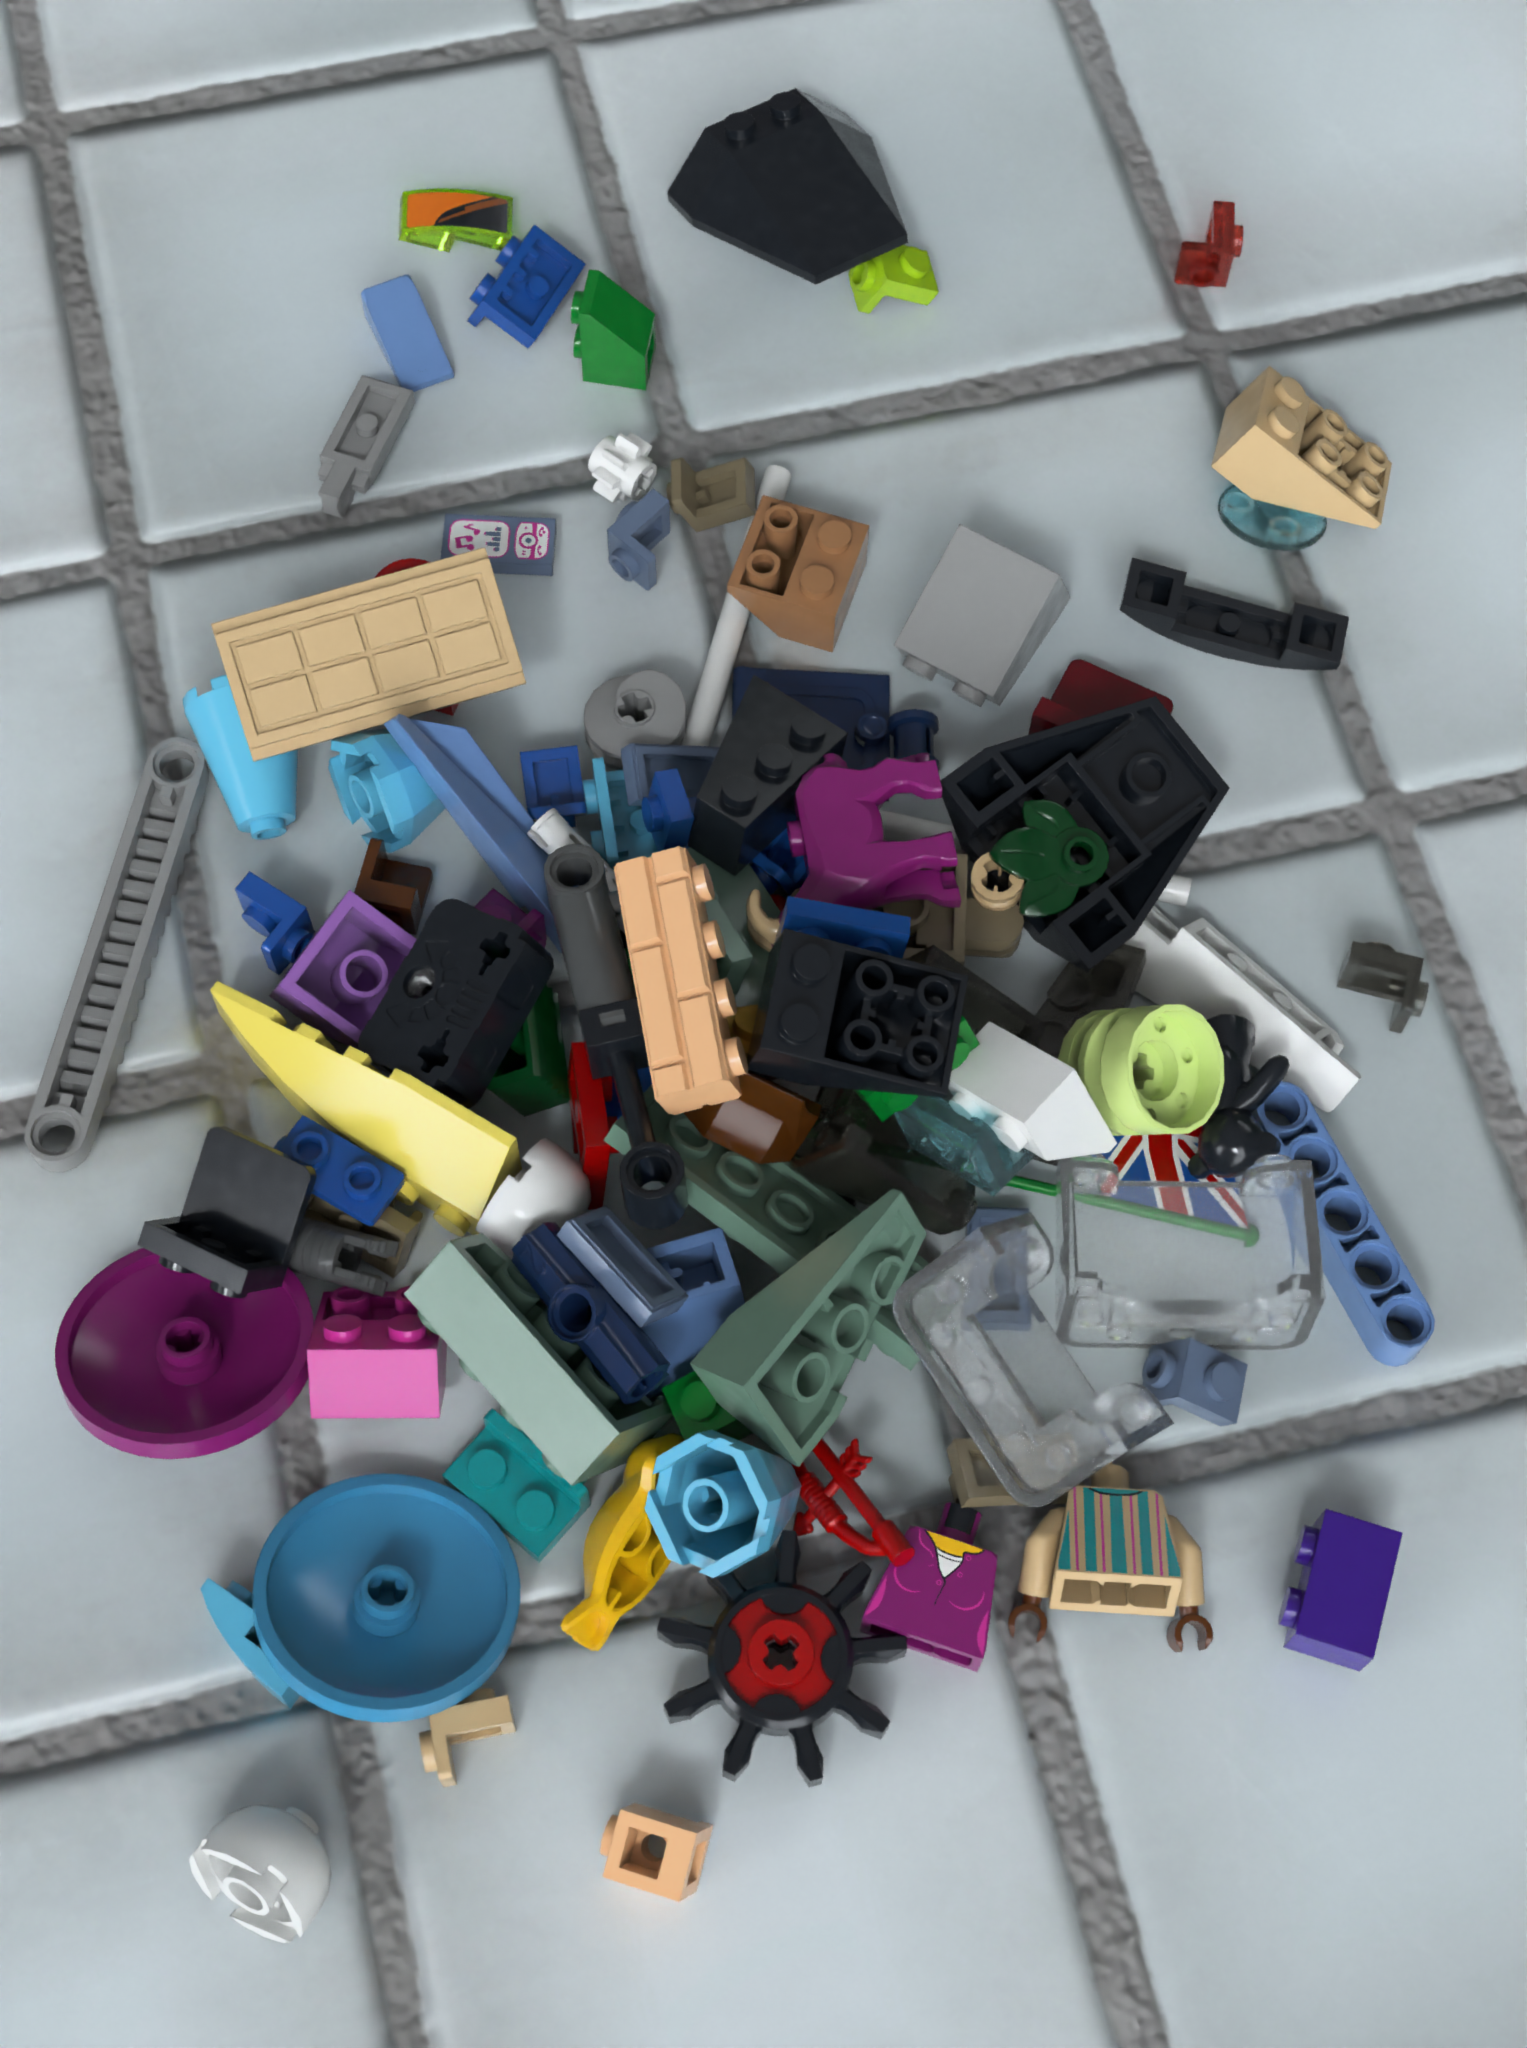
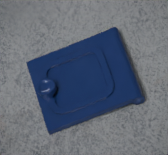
M738 666L733 669L732 720L753 675H756L848 732L842 756L848 768L860 770L872 767L886 757L890 758V734L887 723L890 717L889 675L749 668L746 666ZM855 731L859 739L864 741V746L859 744L856 740L854 734Z

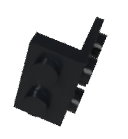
M226 1126L213 1127L206 1135L181 1216L145 1221L137 1245L159 1255V1263L170 1270L181 1273H196L211 1280L210 1288L228 1297L245 1298L251 1292L281 1287L316 1182L315 1169L305 1162Z

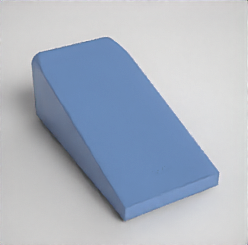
M410 275L394 278L366 288L361 292L365 318L400 387L415 392L454 378V372Z

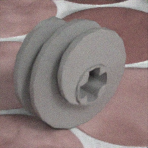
M652 669L609 679L593 691L585 705L584 727L586 743L596 758L603 757L604 764L618 770H623L620 749L630 743L681 745L686 733V702L679 685L666 674Z

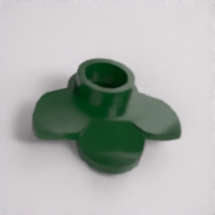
M1049 800L1025 801L1022 808L1025 828H1018L1005 834L990 850L989 857L1008 873L1019 879L1026 880L1019 900V913L1021 915L1045 917L1058 914L1072 904L1079 887H1086L1095 883L1105 873L1109 862L1108 848L1104 840L1096 832L1088 828L1078 827L1069 811L1060 804ZM1073 847L1084 848L1089 854V863L1086 865L1076 864L1070 857V849Z

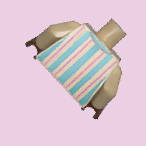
M1107 1464L1094 1469L1091 1473V1486L1076 1485L1070 1488L1066 1507L1049 1510L1028 1537L1017 1588L1018 1592L1023 1593L1022 1603L1011 1612L1008 1619V1631L1012 1638H1014L1015 1621L1019 1615L1024 1613L1035 1615L1040 1622L1036 1643H1039L1044 1638L1047 1630V1618L1041 1610L1042 1598L1049 1597V1609L1174 1617L1176 1606H1179V1618L1173 1620L1167 1629L1166 1638L1170 1648L1174 1652H1182L1183 1640L1181 1630L1186 1623L1194 1626L1197 1630L1199 1651L1205 1650L1210 1645L1213 1639V1630L1210 1623L1199 1615L1198 1607L1205 1603L1201 1548L1175 1516L1167 1514L1162 1495L1155 1490L1130 1489L1129 1472L1119 1465Z

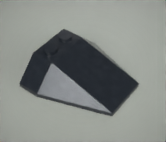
M796 88L788 92L778 93L772 96L770 100L745 111L732 113L724 120L706 127L667 191L668 201L693 227L816 285L908 243L905 226L871 136L846 113Z
M1156 696L987 747L941 780L944 804L960 846L968 854L973 864L983 854L990 852L993 846L1005 834L1018 828H1025L1022 808L1024 802L1030 800H1049L1060 804L1069 811L1078 827L1088 828L1096 832L1104 840L1109 852V862L1105 873L1098 881L1086 887H1079L1072 904L1058 914L1045 917L1023 916V927L1036 942L1085 972H1088L1136 934L1230 789ZM1073 847L1070 849V857L1076 864L1086 865L1089 863V854L1084 848ZM992 870L987 873V881L993 889L997 885L998 892H1003L1008 889V877L1010 874L1002 871L1001 876H998V870Z

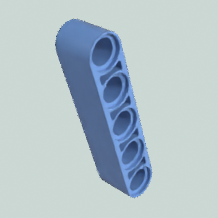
M1281 1081L1264 1103L1252 1112V1115L1262 1126L1264 1132L1275 1135L1281 1143L1280 1152L1274 1157H1265L1262 1165L1369 1353L1375 1360L1384 1365L1394 1367L1406 1365L1418 1355L1434 1331L1435 1319L1432 1310L1308 1096L1300 1087ZM1278 1111L1289 1120L1290 1125H1276L1266 1117L1265 1112ZM1306 1162L1313 1165L1319 1172L1320 1177L1309 1178L1300 1174L1294 1163ZM1336 1214L1341 1216L1349 1224L1350 1231L1344 1232L1332 1228L1327 1223L1324 1215ZM1361 1266L1375 1271L1380 1278L1381 1285L1375 1286L1363 1282L1357 1276L1355 1268ZM1394 1320L1406 1325L1411 1332L1412 1340H1400L1393 1336L1388 1330L1386 1321Z

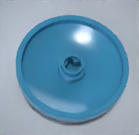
M383 1473L352 1477L321 1488L304 1498L291 1508L271 1531L257 1560L253 1581L252 1609L256 1634L266 1658L280 1678L295 1692L318 1707L340 1716L368 1722L391 1723L424 1718L442 1712L473 1694L490 1678L504 1659L513 1639L520 1606V1578L515 1556L508 1540L493 1519L475 1502L456 1490L432 1480L404 1474Z

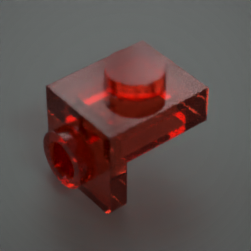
M1213 202L1205 242L1184 241L1181 243L1174 271V282L1176 284L1194 285L1197 287H1226L1233 257H1240L1243 244V225H1235V202Z

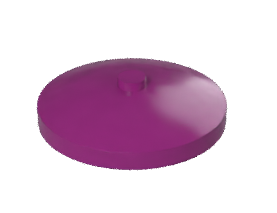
M141 1248L113 1262L92 1278L74 1298L64 1315L56 1338L55 1366L68 1407L80 1424L97 1439L123 1452L148 1458L183 1459L204 1456L228 1449L255 1436L270 1426L292 1405L308 1380L307 1347L315 1321L309 1297L302 1283L287 1268L281 1287L251 1292L245 1298L228 1297L210 1288L211 1280L196 1273H181L170 1270L159 1263V1255Z

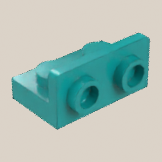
M492 1408L483 1417L485 1428L442 1476L445 1483L480 1506L493 1519L502 1532L540 1563L590 1507L589 1491L584 1486L588 1479L571 1486L564 1478L554 1474L544 1463L542 1452L524 1431L511 1425Z

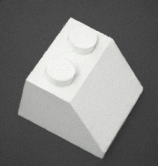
M990 1021L976 1034L980 1045L969 1053L966 1060L958 1068L951 1071L948 1089L953 1095L949 1101L952 1109L971 1126L977 1127L981 1122L989 1126L996 1137L1015 1152H1020L1024 1147L1042 1159L1049 1161L1108 1153L1117 1144L1075 1068Z

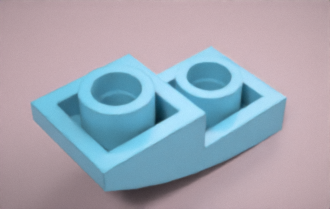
M207 1578L200 1589L207 1609L218 1630L250 1673L273 1696L291 1709L300 1695L280 1678L270 1665L262 1648L258 1647L259 1640L253 1621V1594L233 1580L224 1589L210 1578Z

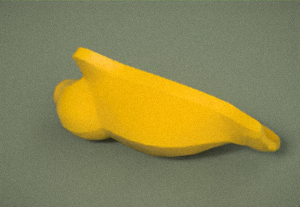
M670 1433L659 1438L648 1439L634 1448L627 1458L623 1474V1484L606 1500L590 1525L583 1553L584 1599L563 1617L560 1626L562 1631L572 1636L574 1641L591 1651H599L618 1619L642 1601L653 1589L671 1560L667 1559L644 1508L648 1491L656 1489L659 1473L653 1474L657 1456L683 1442L684 1438L681 1435Z

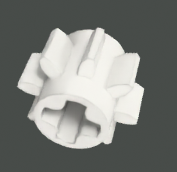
M632 432L627 437L620 433L617 438L611 435L603 438L593 450L588 463V469L592 472L591 476L597 479L592 489L612 503H615L618 498L623 502L627 501L628 497L633 500L641 498L650 488L657 472V466L648 457L652 445Z

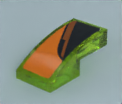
M435 188L403 191L400 197L398 240L445 252H450L455 240L502 251L512 237L513 197L465 189Z

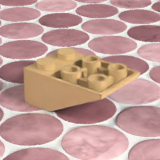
M1268 366L1226 407L1211 464L1213 469L1253 500L1376 529L1382 523L1392 463L1379 446L1362 440L1347 428L1345 421L1340 415L1330 409H1323L1306 395L1303 387L1296 380L1288 376L1283 377L1271 366Z

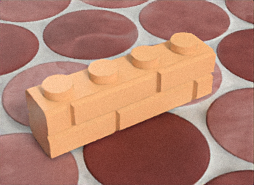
M680 846L652 853L651 857L640 856L616 863L613 868L655 1100L668 1114L677 1115L700 1109L703 1105L712 1106L739 1099L742 1094L738 1076L748 1073V1064L740 1038L738 1036L731 1038L727 1017L736 1015L737 1008L729 980L727 978H719L716 959L725 957L726 951L717 921H708L705 902L714 900L715 893L706 864L697 865L687 849Z

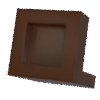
M371 838L354 893L406 932L416 935L433 880L432 870L428 867L388 860L384 840Z

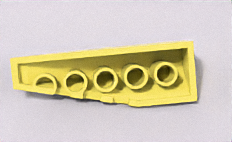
M216 981L210 992L219 1015L253 1062L297 1111L403 1172L405 1183L395 1196L398 1201L412 1206L415 1201L434 1211V1219L446 1230L457 1236L463 1237L466 1232L472 1235L479 1234L475 1230L476 1226L500 1185L508 1175L514 1178L522 1170L518 1142L515 1136L397 1068L394 1069L389 1077L384 1076L371 1065L372 1059L368 1054L352 1046H349L343 1055L337 1053L321 1031L303 1022L296 1025L293 1031L286 1028V1020L276 1009Z

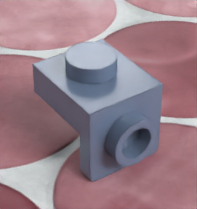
M654 488L638 502L632 501L627 504L619 513L616 522L607 529L608 560L611 567L622 579L629 582L634 580L647 591L657 583L656 557L650 550L670 533V502Z
M1191 1337L1153 1345L1149 1350V1355L1142 1369L1143 1384L1139 1401L1150 1408L1172 1404L1220 1427L1237 1424L1248 1364Z

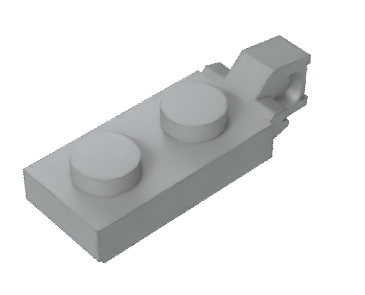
M361 376L320 454L321 467L318 476L319 480L324 482L318 494L322 499V512L343 518L353 502L355 491L366 494L370 484H374L415 403L413 390L368 376Z

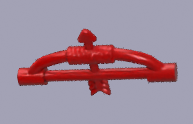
M823 1438L812 1450L833 1477L826 1487L823 1486L814 1472L808 1471L804 1461L799 1467L791 1464L802 1485L799 1496L808 1506V1510L805 1513L798 1512L795 1516L793 1531H796L797 1536L812 1533L814 1527L811 1523L817 1518L827 1533H834L840 1540L860 1553L868 1556H887L895 1567L903 1566L915 1555L913 1546L892 1520H885L854 1479L859 1477L861 1471L865 1470L867 1464L873 1460V1457L860 1454L859 1440L857 1438L851 1441V1446L845 1449V1453L841 1454L839 1459ZM839 1488L843 1490L872 1528V1538L874 1540L869 1539L847 1522V1515L833 1498Z

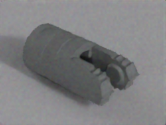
M304 1216L288 1268L292 1272L383 1297L388 1282L375 1274L364 1271L357 1273V1269L361 1262L363 1249L367 1250L369 1254L379 1257L396 1258L399 1242Z

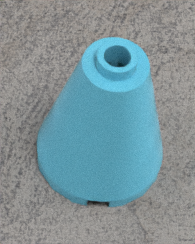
M227 675L211 679L212 691L200 696L197 695L196 687L192 688L182 699L184 712L238 830L251 833L252 839L255 840L272 839L285 834V826L293 823L296 819L298 750L253 762Z

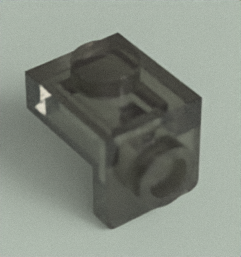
M1353 941L1340 967L1337 987L1394 1001L1389 1031L1402 1033L1410 1016H1421L1428 994L1429 983L1419 981L1424 958L1396 952L1391 946L1380 942L1360 943Z

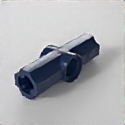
M556 1222L542 1223L535 1230L524 1234L511 1249L514 1253L511 1261L547 1305L548 1321L554 1334L563 1341L576 1342L624 1404L638 1402L642 1397L656 1390L669 1375L667 1370L670 1363L642 1328L635 1323L557 1237L561 1229ZM589 1304H590V1306H591V1311H592L591 1321H590L589 1315H588V1306H589Z

